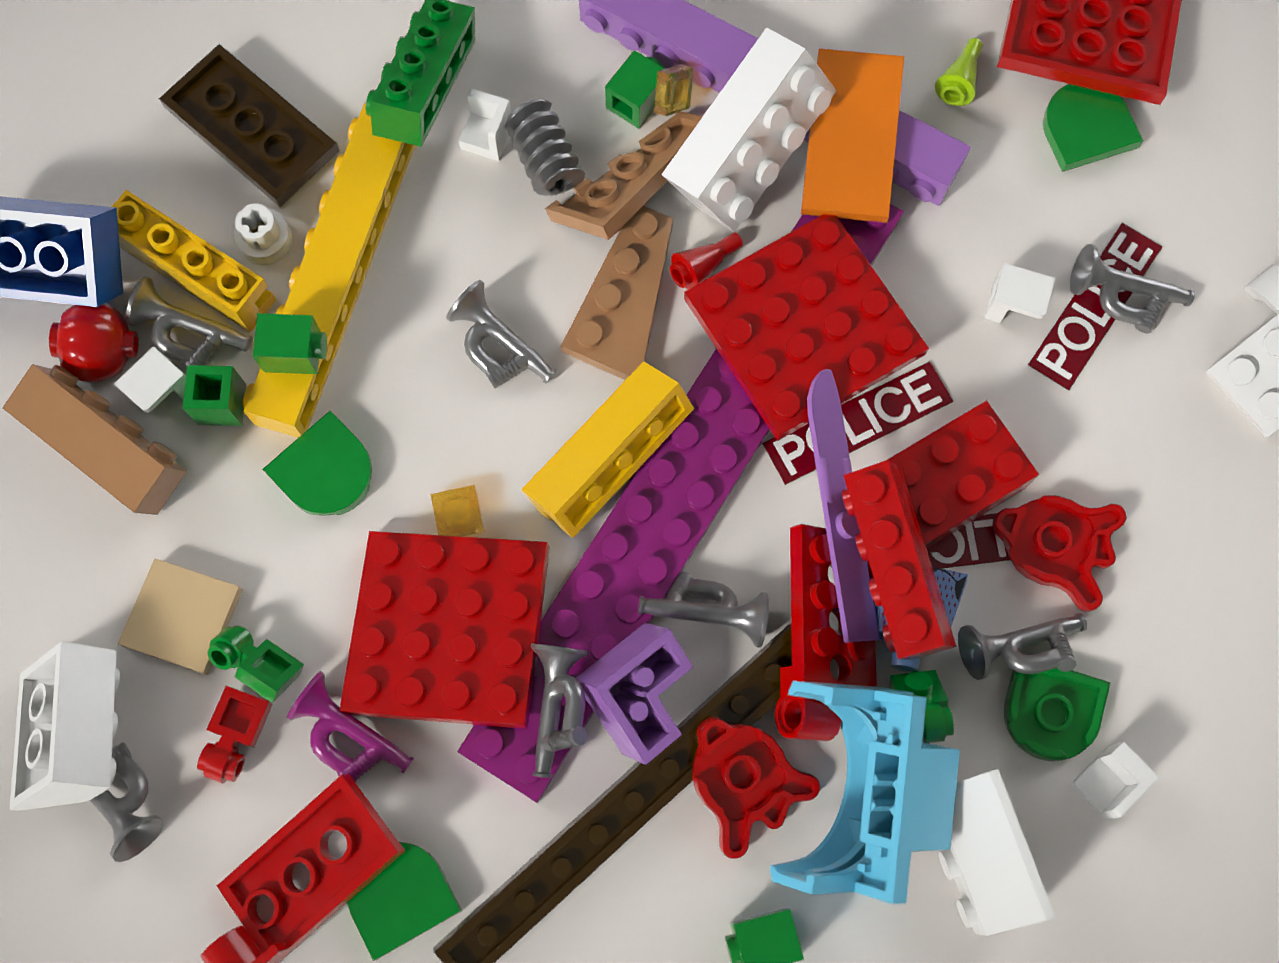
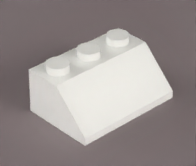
M61 641L20 673L10 810L21 811L88 802L110 788L116 773V761L112 758V738L118 727V716L114 712V693L120 681V672L116 668V650Z
M995 769L957 782L950 850L940 851L939 859L949 880L955 879L961 898L957 899L956 903L964 925L967 928L973 927L977 935L988 936L1056 918L999 770Z

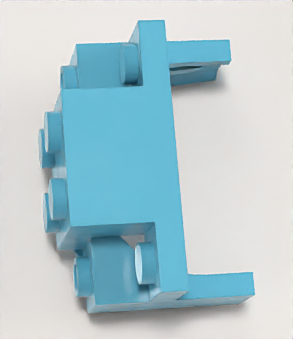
M793 681L788 695L821 701L842 720L841 729L847 753V775L842 803L827 836L807 856L798 860L770 865L772 882L811 895L856 892L890 904L906 903L911 851L950 850L960 749L922 742L926 697L915 696L912 692L876 686Z

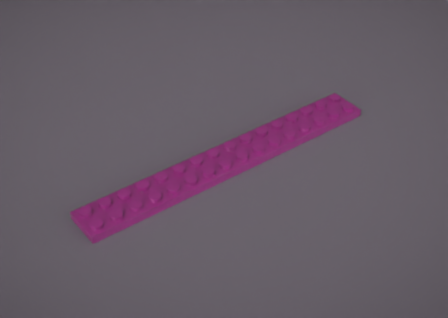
M890 204L887 223L838 219L872 266L901 220L904 211ZM802 214L792 231L819 216ZM715 349L686 394L694 410L640 466L541 620L538 644L588 651L587 656L578 660L569 670L568 675L574 678L588 669L644 623L650 624L655 615L638 614L640 596L655 599L666 598L673 582L679 573L683 571L770 431L717 349ZM538 655L536 658L528 729L474 725L457 751L537 804L572 749L571 747L555 751L550 770L551 778L533 776L545 687V670ZM565 695L561 703L558 730H562L566 705ZM586 699L583 728L586 727L594 714Z

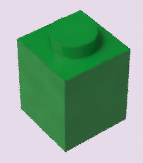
M633 50L605 85L606 109L640 129L668 93V70L657 59L650 56L645 57Z
M257 313L252 357L263 372L318 374L319 359H325L327 353V337L325 332H321L312 315Z
M187 365L182 408L198 425L243 426V397L247 384L233 366Z
M785 908L732 922L730 925L733 934L724 936L731 963H794L804 960L791 909Z

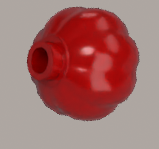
M106 303L98 307L73 305L62 313L60 323L54 322L50 328L49 350L51 356L59 358L60 366L78 377L79 381L95 383L114 378L122 372L129 357L136 358L138 354V333L130 331L124 316L116 308Z

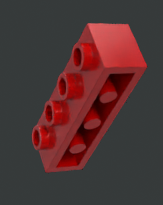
M885 460L843 475L847 489L842 490L843 502L849 515L855 516L860 533L855 535V541L861 558L864 561L869 560L874 577L869 579V589L875 604L878 607L882 606L887 624L882 626V631L889 651L891 653L896 652L898 659L913 660L957 647L902 468L889 460Z

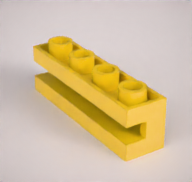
M125 190L112 205V207L117 208L120 248L249 333L256 326L257 313L266 314L276 301L273 293L266 289L268 285L262 277L128 190Z
M643 361L532 477L521 491L544 517L550 521L554 520L561 530L574 538L694 410V407L677 381Z

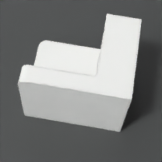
M470 89L467 95L470 115L459 139L460 149L500 161L509 139L505 124L511 114L510 100Z
M1004 263L993 282L984 319L1001 323L1008 310L1042 319L1047 313L1056 278Z
M153 346L114 385L145 413H150L172 391L182 399L184 398L186 375Z
M1123 741L1108 746L1073 781L1072 785L1107 820L1120 818L1160 777Z

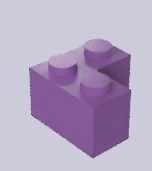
M644 623L576 677L583 687L585 699L623 755L646 765L682 735L658 698L661 693L693 668V665L669 628Z

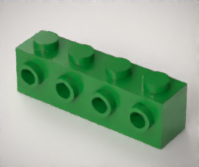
M425 0L419 12L414 11L406 36H401L397 42L394 58L391 63L387 62L383 67L381 81L377 89H372L368 94L366 114L371 116L372 135L415 146H423L475 42V7L450 2L449 0Z

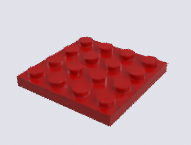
M1011 0L997 67L1161 105L1167 95L1182 0Z
M822 214L684 292V300L777 441L809 423L807 397L811 382L820 371L825 369L832 371L840 404L923 357L929 350L925 341L836 215Z
M369 531L339 711L359 716L528 729L537 658L536 652L531 649V643L538 644L550 551L548 543L543 541Z

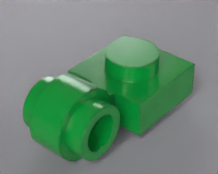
M233 626L224 628L210 641V648L207 651L209 660L214 666L222 670L238 667L234 677L271 703L300 676L304 664L268 639L256 648L253 646L254 640L252 635L244 627Z
M936 670L890 675V689L912 692L915 696L926 697L922 742H944L946 736L954 734L953 716L948 707V699Z

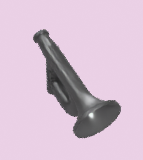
M1087 244L1082 248L1074 263L1070 278V291L1075 295H1081L1085 290L1093 286L1102 285L1100 289V303L1107 315L1118 321L1133 324L1138 331L1146 334L1152 332L1167 301L1182 303L1184 306L1189 307L1195 297L1194 290L1187 291L1172 284L1117 270L1106 265L1101 260L1097 247L1093 244ZM1120 290L1131 291L1149 296V300L1144 309L1120 302L1118 292Z
M143 277L139 280L127 304L125 313L126 324L135 327L143 321L156 319L151 334L157 350L165 356L186 365H206L207 361H210L209 359L212 358V355L215 354V351H218L217 349L223 343L242 348V351L247 352L252 342L251 335L246 336L233 328L167 303L158 295L154 288L153 280L149 277ZM174 327H182L206 336V339H203V342L197 347L198 349L174 341L170 337V331Z
M482 280L474 282L454 302L446 317L450 322L468 320L475 323L468 330L464 341L465 352L469 359L486 374L494 388H497L498 385H502L503 382L505 383L506 380H510L509 378H513L514 375L516 376L517 373L520 374L521 371L526 369L537 374L547 384L555 376L557 370L552 369L537 352L491 312L484 296L485 283ZM488 336L495 338L514 355V358L501 365L482 347L483 339Z
M680 572L673 582L666 599L644 598V596H640L638 614L640 615L646 613L665 618L733 626L748 635L754 646L758 648L763 645L769 610V600L766 592H761L753 601L738 606L736 595L726 585L715 581L693 579L689 573ZM687 596L715 600L719 604L688 602L685 599Z
M1077 613L1074 617L1060 618L997 636L984 635L973 626L965 625L958 632L959 653L968 673L977 680L988 676L992 662L999 656H1001L1003 662L1009 668L1019 673L1037 674L1055 668L1066 672L1074 669L1076 666V660L1066 635L1078 630L1081 632L1087 629V621L1082 613ZM1046 641L1049 642L1051 650L1034 655H1025L1019 651L1022 648Z
M531 643V649L539 656L545 670V687L533 776L551 778L550 770L555 751L583 745L587 740L586 731L582 727L585 693L579 681L568 675V672L578 660L587 656L588 651ZM565 695L566 705L562 730H558L561 703Z
M124 742L112 748V758L116 761L117 774L128 786L126 795L116 798L107 789L90 800L113 829L114 844L110 855L115 862L127 861L137 856L156 839L163 826V821L159 816L140 817L132 814L145 802L148 794V780L144 772L132 760V755Z

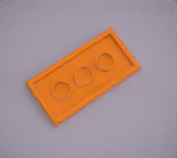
M819 48L817 65L837 92L832 97L826 111L820 114L810 127L801 214L813 216L829 214L844 219L887 223L890 209L904 56Z

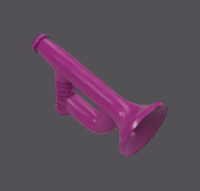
M319 671L301 692L287 715V718L290 720L301 717L319 718L310 733V745L316 757L335 770L338 776L350 774L355 782L381 760L401 769V773L404 774L414 758L412 756L409 758L396 745L349 713L339 711L340 707L333 702L327 693L325 674ZM334 731L343 732L366 749L353 760L336 749L330 743L329 736Z

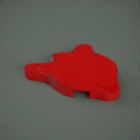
M1048 495L1032 500L1017 508L1002 509L995 515L992 527L994 533L1003 541L1010 561L1024 577L1040 585L1059 588L1071 598L1078 609L1083 612H1091L1097 609L1103 601L1102 593L1091 570L1093 567L1106 569L1115 563L1116 556L1111 543V535L1124 525L1127 517L1124 508L1118 504L1111 503L1100 508H1088L1068 498Z
M717 717L707 718L699 725L697 729L698 748L693 763L692 775L694 787L702 803L712 811L718 821L720 831L719 847L721 852L731 859L741 858L748 850L751 828L755 821L761 820L768 828L779 829L784 823L791 804L797 801H810L817 797L820 791V783L814 775L793 768L774 738L756 727L746 724H729Z

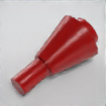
M734 232L715 244L711 243L672 254L671 266L669 268L672 279L679 287L686 288L687 290L703 282L723 262L725 257L743 247L742 238L738 233Z

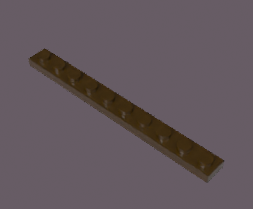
M791 624L787 625L677 725L682 734L646 765L640 762L633 765L435 945L433 952L442 963H495L693 781V763L698 748L697 729L701 722L710 717H717L729 724L752 726L767 713L780 698V668L792 666Z

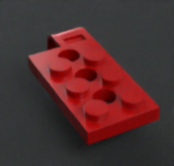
M806 524L790 527L792 666L780 668V698L775 709V723L779 733L785 738L830 741L840 730L842 720L821 701L788 695L789 689L793 681L877 687L875 641L844 643L836 588L828 578L829 567L832 568L826 528ZM867 560L869 578L872 579V570L869 560ZM830 612H832L837 618V633L834 629L830 627ZM832 658L839 667V677L837 680L830 671Z
M341 774L217 885V888L242 923V926L226 932L211 943L200 956L204 963L281 962L405 852L350 774ZM336 830L340 831L347 841L346 851L339 859L333 857L328 849L329 837ZM300 862L308 867L311 875L310 883L303 891L294 885L292 879L293 870ZM262 895H267L274 904L273 917L268 922L263 921L257 913V903Z

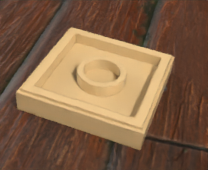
M154 558L118 641V645L208 676L212 666L207 654L210 648V641L224 628L228 627L243 589L237 585Z

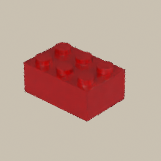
M987 400L887 459L902 468L926 549L1025 490L1040 475Z

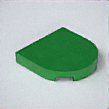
M1067 84L1052 96L1046 107L1043 118V130L1062 172L1137 149L1143 142L1125 102L1118 95Z
M331 410L262 469L298 508L308 514L321 516L342 515L358 506L369 492L372 476L371 458L367 450Z
M1058 668L1037 674H1024L1012 670L1004 703V720L1007 730L1014 742L1023 751L1035 758L1045 761H1062L1073 758L1082 753L1095 741L1100 730L1111 682L1073 670L1060 671Z
M399 842L405 852L347 902L350 914L373 961L380 959L462 912L436 859L429 852L414 844Z

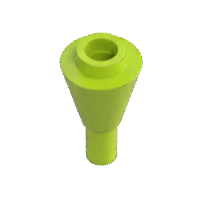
M970 38L962 55L937 79L935 92L945 103L952 106H965L973 101L976 88L977 59L983 48V43L980 39Z

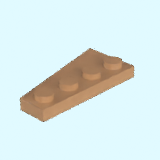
M682 111L674 115L639 140L641 148L638 151L627 153L623 156L620 154L607 163L610 171L593 183L588 178L574 187L576 195L564 204L556 200L547 206L545 210L550 220L610 240L668 181L661 174L703 116Z
M643 206L623 225L561 344L562 353L624 380L645 361L673 227V218Z

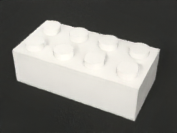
M766 28L661 175L699 210L735 232L739 225L750 216L753 206L766 188L776 180L779 170L792 152L802 144L805 134L818 116L829 107L831 99L837 90L805 48Z

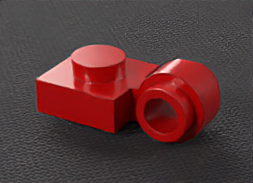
M225 686L206 729L211 733L221 736L220 740L215 744L208 742L197 762V769L204 771V777L222 784L227 780L231 782L237 780L245 763V755L239 753L238 743L252 748L255 747L273 705L270 701Z

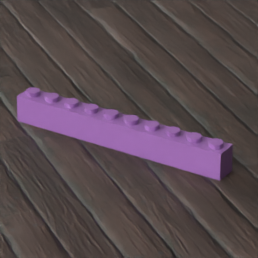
M579 0L580 21L584 22L590 30L596 33L603 32L618 40L625 48L631 51L638 50L647 56L653 57L664 68L674 69L690 77L698 86L711 88L719 93L759 39L684 0ZM899 110L892 182L910 191L918 200L932 202L940 206L961 170L971 146ZM810 129L805 134L804 140L806 142H808Z

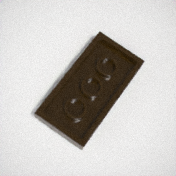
M220 44L159 98L166 110L279 207L289 200L340 151L337 143Z

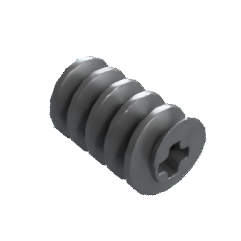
M536 99L525 102L513 110L505 124L506 132L512 138L513 147L518 151L519 160L525 166V172L527 177L531 179L533 190L537 194L544 196L562 194L581 183L585 179V172L582 168L577 167L579 164L577 155L570 153L572 144L567 139H564L566 136L565 129L557 125L559 123L558 115L554 111H550L552 103L549 100Z

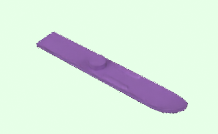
M825 369L820 371L811 382L807 397L808 419L844 643L879 640L874 602L869 589L867 561L861 558L855 541V535L860 533L856 517L849 515L842 498V490L847 489L843 475L852 472L843 414L832 371Z

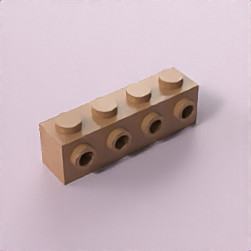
M32 364L2 409L132 512L158 515L187 473V470L174 461L177 455L159 442H149L141 435L144 429L139 424L122 415L117 417L108 410L111 406L108 400L91 390H86L85 392L76 385L79 380L78 377L63 367L54 365L51 369Z

